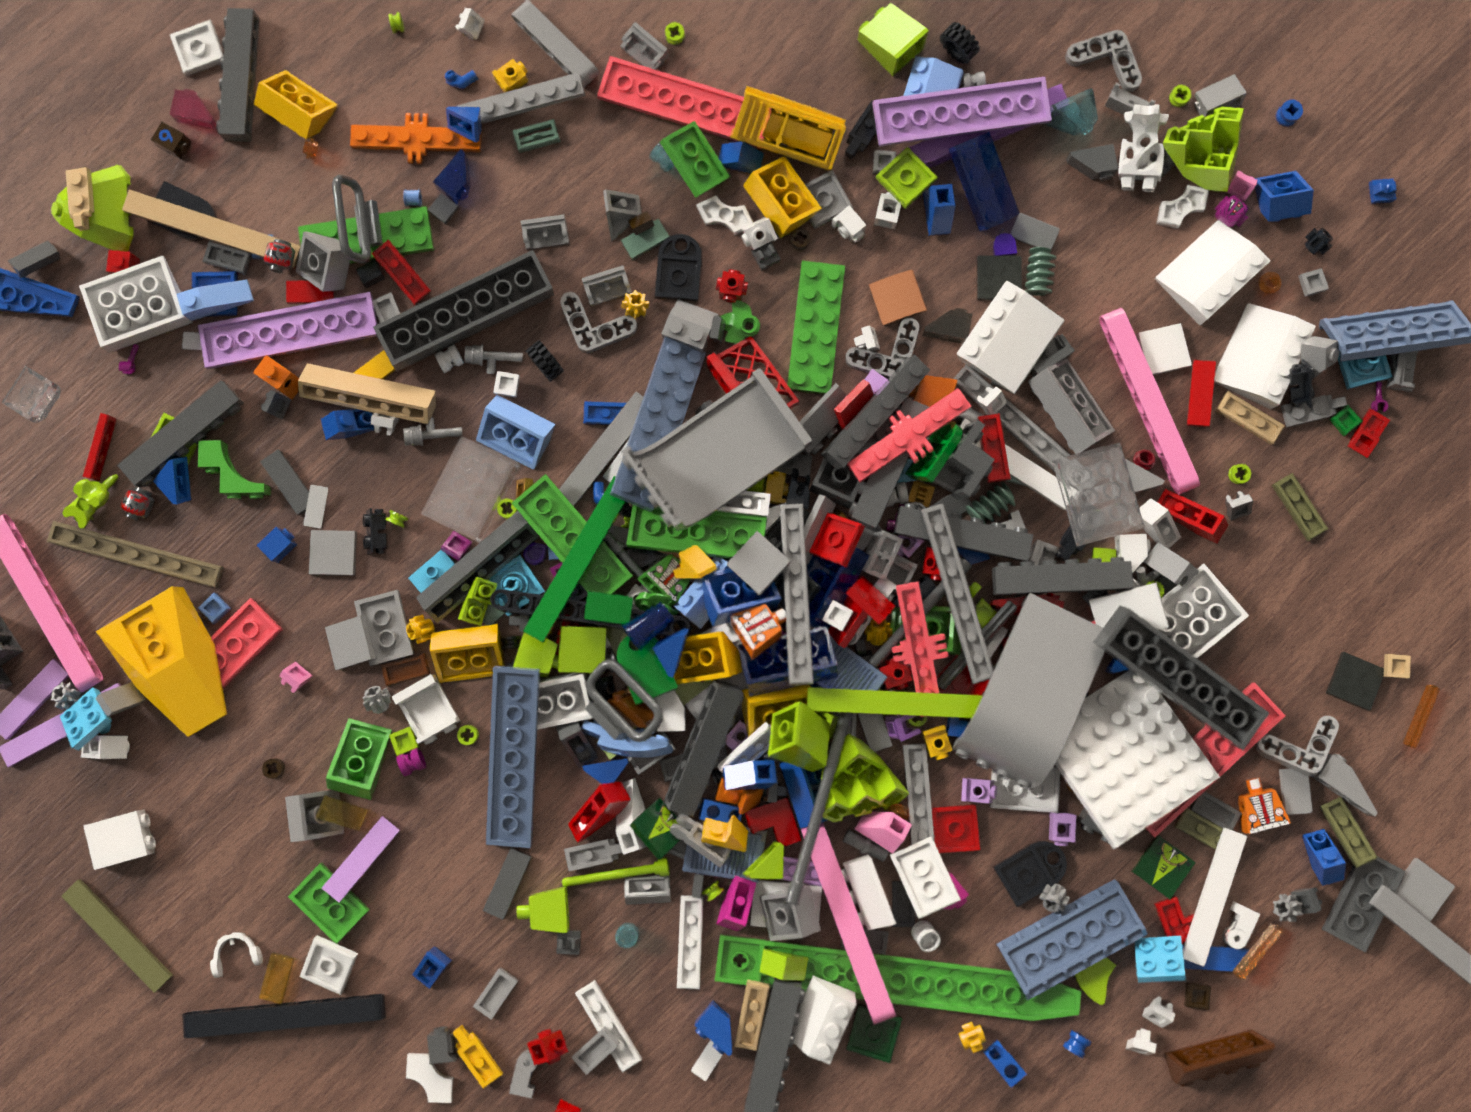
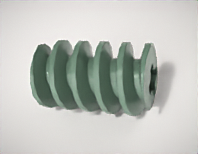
M1033 247L1029 250L1031 256L1028 258L1030 264L1027 266L1029 273L1026 275L1028 281L1025 283V288L1027 289L1025 291L1030 295L1044 296L1053 292L1047 286L1054 283L1048 280V277H1054L1055 275L1049 269L1056 267L1055 264L1050 263V260H1056L1057 256L1051 254L1052 250L1049 248Z
M1002 481L1001 487L998 485L994 486V492L991 490L987 491V497L981 495L979 497L980 503L974 500L972 501L973 508L969 505L965 508L971 518L984 520L983 524H986V518L991 522L994 521L992 514L1001 516V508L1008 512V503L1013 507L1016 504L1011 490Z

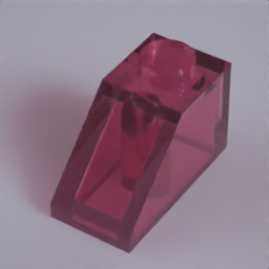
M175 89L169 114L176 122L216 129L217 121L203 100L197 95V92L191 89H184L183 91Z

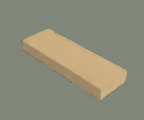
M1229 391L1225 393L1215 409L1219 414L1270 445L1275 443L1285 427L1282 423Z
M747 979L734 1047L757 1051L770 988L769 983Z

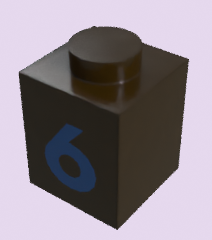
M164 122L160 123L151 138V141L157 147L179 159L188 152L191 140L184 133Z

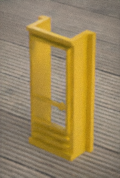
M746 86L743 103L730 138L825 170H831L846 130V119ZM769 107L786 113L779 136L776 138V143L760 138ZM789 115L835 130L825 159L780 144L782 143V135Z

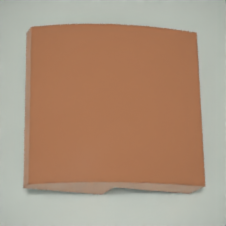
M913 270L898 273L869 284L884 326L927 311Z

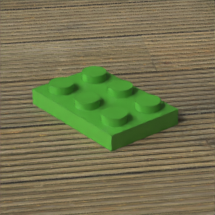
M695 121L660 141V144L695 198L730 177Z
M320 863L288 897L334 943L338 944L370 909L351 890L340 903L325 892L322 887L333 873L323 863Z

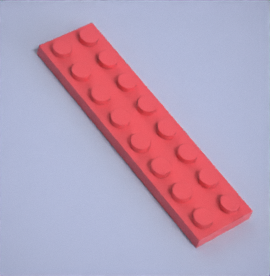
M610 56L597 94L598 99L684 126L695 121L703 132L741 142L730 138V135L735 127L743 103V96ZM761 131L760 138L765 139V137L762 136V131ZM749 144L752 147L762 149L760 147Z
M1255 682L1246 687L1242 693L1270 714L1244 750L1231 745L1207 726H1204L1193 737L1195 743L1220 777L1285 717V714ZM1214 782L1145 829L1152 837H1156Z

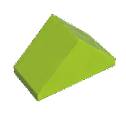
M773 842L743 872V875L751 879H783L784 846L779 842Z
M763 949L759 972L781 980L804 981L808 957Z

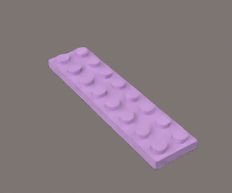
M1045 77L879 99L872 102L879 146L1049 123L1052 121Z
M365 292L198 325L205 368L212 369L263 359L266 355L273 357L375 337L377 334L373 326L377 325V319L373 307L372 293Z

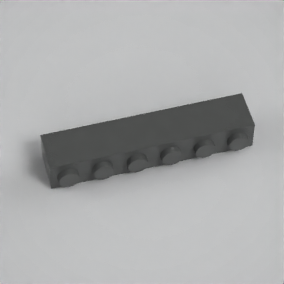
M227 8V16L224 17L226 33L222 39L224 58H221L223 75L219 80L221 99L218 100L220 118L216 122V129L225 141L251 142L260 19L253 9Z
M916 355L907 358L821 453V456L836 470L845 467L928 374L930 369Z
M221 379L117 466L134 486L141 488L149 486L153 483L154 477L160 473L169 460L186 456L190 451L189 447L194 443L198 444V441H204L207 437L206 434L212 429L220 428L224 424L223 420L229 415L237 414L244 402L229 384Z
M906 397L904 402L895 409V412L900 410L904 416L909 415L913 419L929 407ZM891 422L889 423L885 434L887 435L892 433V431L890 430V426H892ZM907 452L872 474L867 483L862 482L858 491L861 497L858 503L853 502L849 514L852 515V521L863 524L869 530L876 531L909 458Z
M905 503L904 507L900 506L893 534L930 542L921 510H918V506ZM949 513L947 516L957 548L1022 562L1029 560L1034 534L1027 533L1028 529L1015 527L1014 530L1006 529L1005 524L993 522L992 525L983 524L984 520L978 518H971L968 521L962 519V515Z
M519 511L515 512L416 597L424 611L439 623L465 600L476 577L489 580L535 541L539 535Z
M1124 557L1110 558V562H1102L1101 558L1088 559V563H1079V559L1065 560V564H1057L1056 560L1043 561V565H1034V561L1020 562V566H1011V562L998 563V567L992 568L993 596L1128 590L1133 588L1131 561H1124Z
M712 679L664 799L669 810L694 817L696 809L700 808L703 792L710 783L711 772L718 764V755L726 744V735L729 728H732L734 724V715L737 708L743 702V692L738 686Z
M774 977L744 1112H778L779 1101L776 1100L777 1093H782L784 1078H781L783 1070L788 1068L790 1056H786L788 1047H793L795 1034H792L793 1025H798L800 1012L797 1011L798 1003H803L805 995L801 981L781 980Z

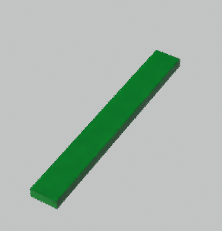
M615 476L523 630L524 633L542 643L547 639L626 503L610 495Z

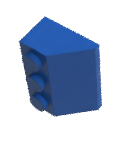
M730 568L712 572L701 577L705 608L713 627L730 623L732 614L762 604H766L769 610L774 612L781 600L774 581L759 595Z
M781 762L779 764L800 828L808 827L821 783L823 768L811 772L792 764ZM822 817L821 823L827 821V819Z

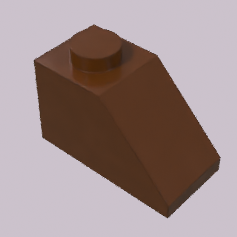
M626 691L615 692L613 697L607 700L631 727H647L654 718L653 711L645 703L636 706L631 693H626Z

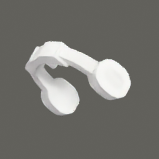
M237 932L224 935L217 941L214 950V960L210 962L214 978L223 976L220 952L228 940H230V945L235 944L234 938L245 941L255 966L263 964L260 948L255 946L245 933Z

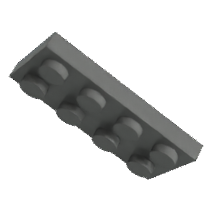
M1380 857L1356 869L1353 865L1322 930L1366 953L1384 916L1370 905L1369 902L1381 885L1388 887L1395 893L1406 871Z

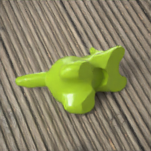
M114 474L108 477L103 483L89 481L88 479L77 482L73 492L78 497L64 508L63 516H73L80 529L86 528L89 520L94 519L93 514L97 509L107 503L109 499L108 490L116 482L118 475Z

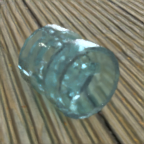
M659 142L651 151L649 159L654 163L660 164V168L664 172H668L673 168L674 164Z
M623 923L615 934L617 944L622 948L634 946L639 938V929L633 923Z

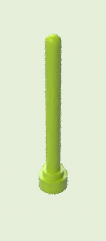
M666 857L650 865L566 877L562 880V885L568 887L652 873L660 875V877L669 876V862Z

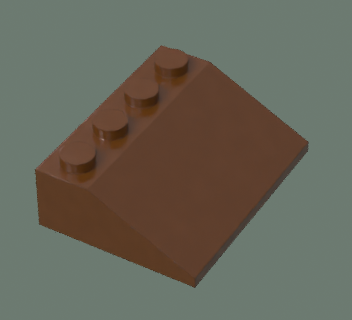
M1250 1029L1165 1052L1164 1054L1172 1081L1177 1085L1185 1087L1194 1084V1081L1199 1079L1204 1081L1215 1079L1216 1075L1221 1073L1229 1075L1237 1073L1240 1068L1246 1067L1251 1069L1259 1067L1260 1063L1268 1060L1275 1049V1045Z

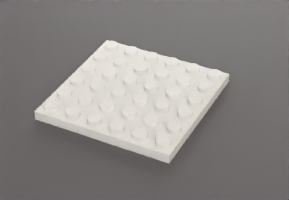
M1131 670L1084 699L1064 748L1055 763L1113 849L1220 778L1160 692Z

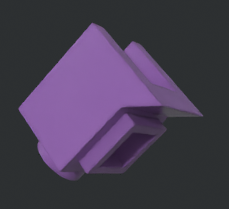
M891 714L886 716L885 724L889 736L904 741L920 734V729L907 728L905 720L916 715Z

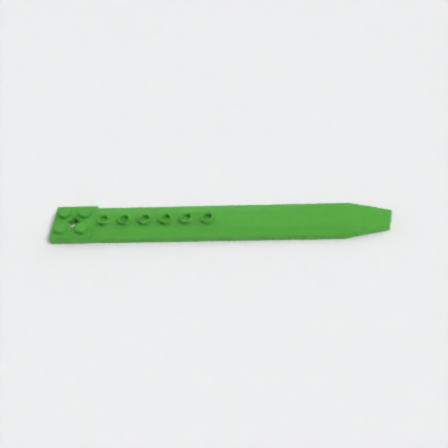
M720 934L715 981L746 985L748 979L769 983L770 988H772L774 977L759 972L763 949L808 957L805 980L801 981L802 989L805 992L812 976L851 990L855 992L856 999L864 1000L846 950ZM873 953L888 996L893 1004L1029 1021L1079 1015L1081 991L1061 983L1027 1001L1011 970ZM738 954H742L743 958L747 959L746 963H742V966H737V962L733 961L734 957H738Z

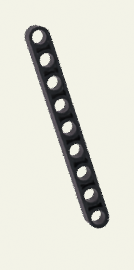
M498 589L491 595V604L501 612L532 616L544 595ZM506 595L508 598L507 603L504 606H498V598ZM529 599V607L523 610L520 609V601ZM570 599L566 606H574V613L571 616H564L562 611L558 618V621L630 632H643L663 637L676 633L674 626L678 622L686 624V629H689L688 635L691 631L689 621L685 617L636 609L631 610V617L638 615L642 618L640 625L635 627L631 626L630 623L625 625L588 620L584 618L586 602ZM655 619H662L664 626L660 630H655L652 628V622Z
M371 994L191 1011L182 1014L183 1038L377 1021L386 1018L385 994Z

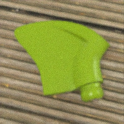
M1106 957L1074 975L1078 985L1085 994L1100 1005L1105 1003L1107 982L1116 964Z

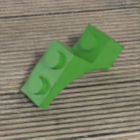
M221 440L198 441V467L206 470V473L209 474L220 473V493L226 495L227 499L239 500L241 496H249L250 499H263V495H271L270 486L263 483L250 482L237 472L230 460L227 443Z

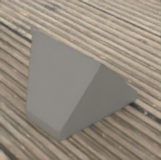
M607 189L603 191L611 242L630 226L628 220L641 214L639 195Z

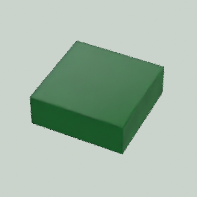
M1346 405L1329 419L1343 436L1363 422L1349 405Z

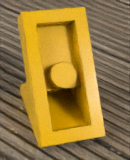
M694 545L679 553L680 567L674 569L673 573L676 579L701 578L717 570V567L697 545Z
M732 815L728 823L709 818L705 819L701 842L741 852L746 851L748 830L734 815Z

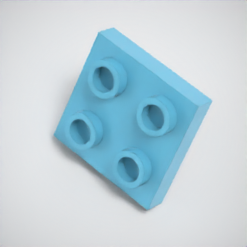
M1339 353L1338 362L1346 389L1392 377L1386 355L1340 361L1341 355Z
M521 555L514 558L489 579V581L497 583L496 590L504 589L542 595L546 592ZM502 595L497 601L500 606H504L508 598L506 595ZM529 599L520 601V609L529 604ZM506 613L508 617L513 615L512 613Z
M94 687L60 715L71 747L78 751L98 733L106 734L111 728V717H107L95 699L100 694V690Z
M1181 936L1140 938L1134 942L1138 983L1186 980Z

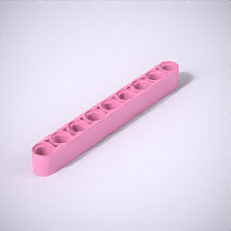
M1119 308L1100 316L1099 320L1102 330L1174 492L1180 495L1199 487L1198 475L1125 311Z
M2 514L0 516V558L73 684L80 692H85L103 681V675L16 525L8 515Z
M821 823L811 859L875 1025L896 1015L824 824ZM808 827L801 829L803 838H805Z

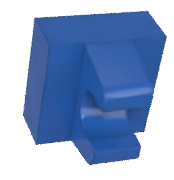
M1394 178L1372 180L1369 182L1371 204L1388 203L1396 200L1395 192L1397 188Z

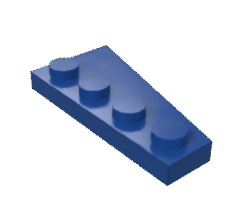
M0 268L1 311L64 317L73 316L80 299L79 296L27 277L20 279L16 273Z

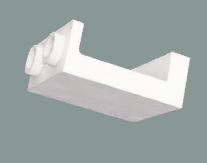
M431 674L392 696L395 704H399L415 733L418 744L424 742L425 745L432 743L437 740V734L443 731L445 734L457 728L456 724L460 722L436 675Z
M138 810L84 825L94 870L155 853L156 842L150 833L149 826L151 822L145 810Z

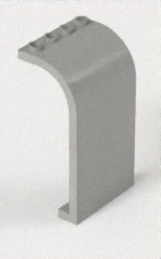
M761 368L755 370L752 373L753 376L654 444L639 451H632L630 446L621 450L624 456L621 459L628 470L633 469L637 476L634 479L641 489L647 488L651 494L648 496V499L655 508L658 506L664 513L661 517L668 527L673 525L676 531H682L697 524L812 445V439Z
M1029 593L1021 604L1022 609L971 721L962 735L952 745V750L956 751L955 754L963 759L970 758L976 761V765L988 770L991 768L997 771L996 774L1001 778L1007 780L1011 778L1017 781L1018 786L1027 790L1039 786L1046 779L1059 758L1105 652L1093 643L1103 629L1102 627L1032 593Z

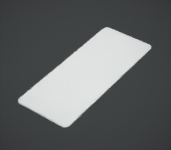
M310 485L304 526L322 527L328 493L327 487Z

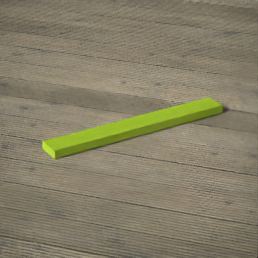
M808 687L807 706L813 711L972 718L983 695Z

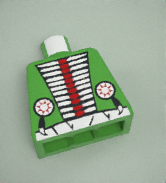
M669 554L639 576L637 580L651 593L671 595L672 599L667 604L671 607L677 603L691 578H675L673 570L680 567L679 563H681V560Z

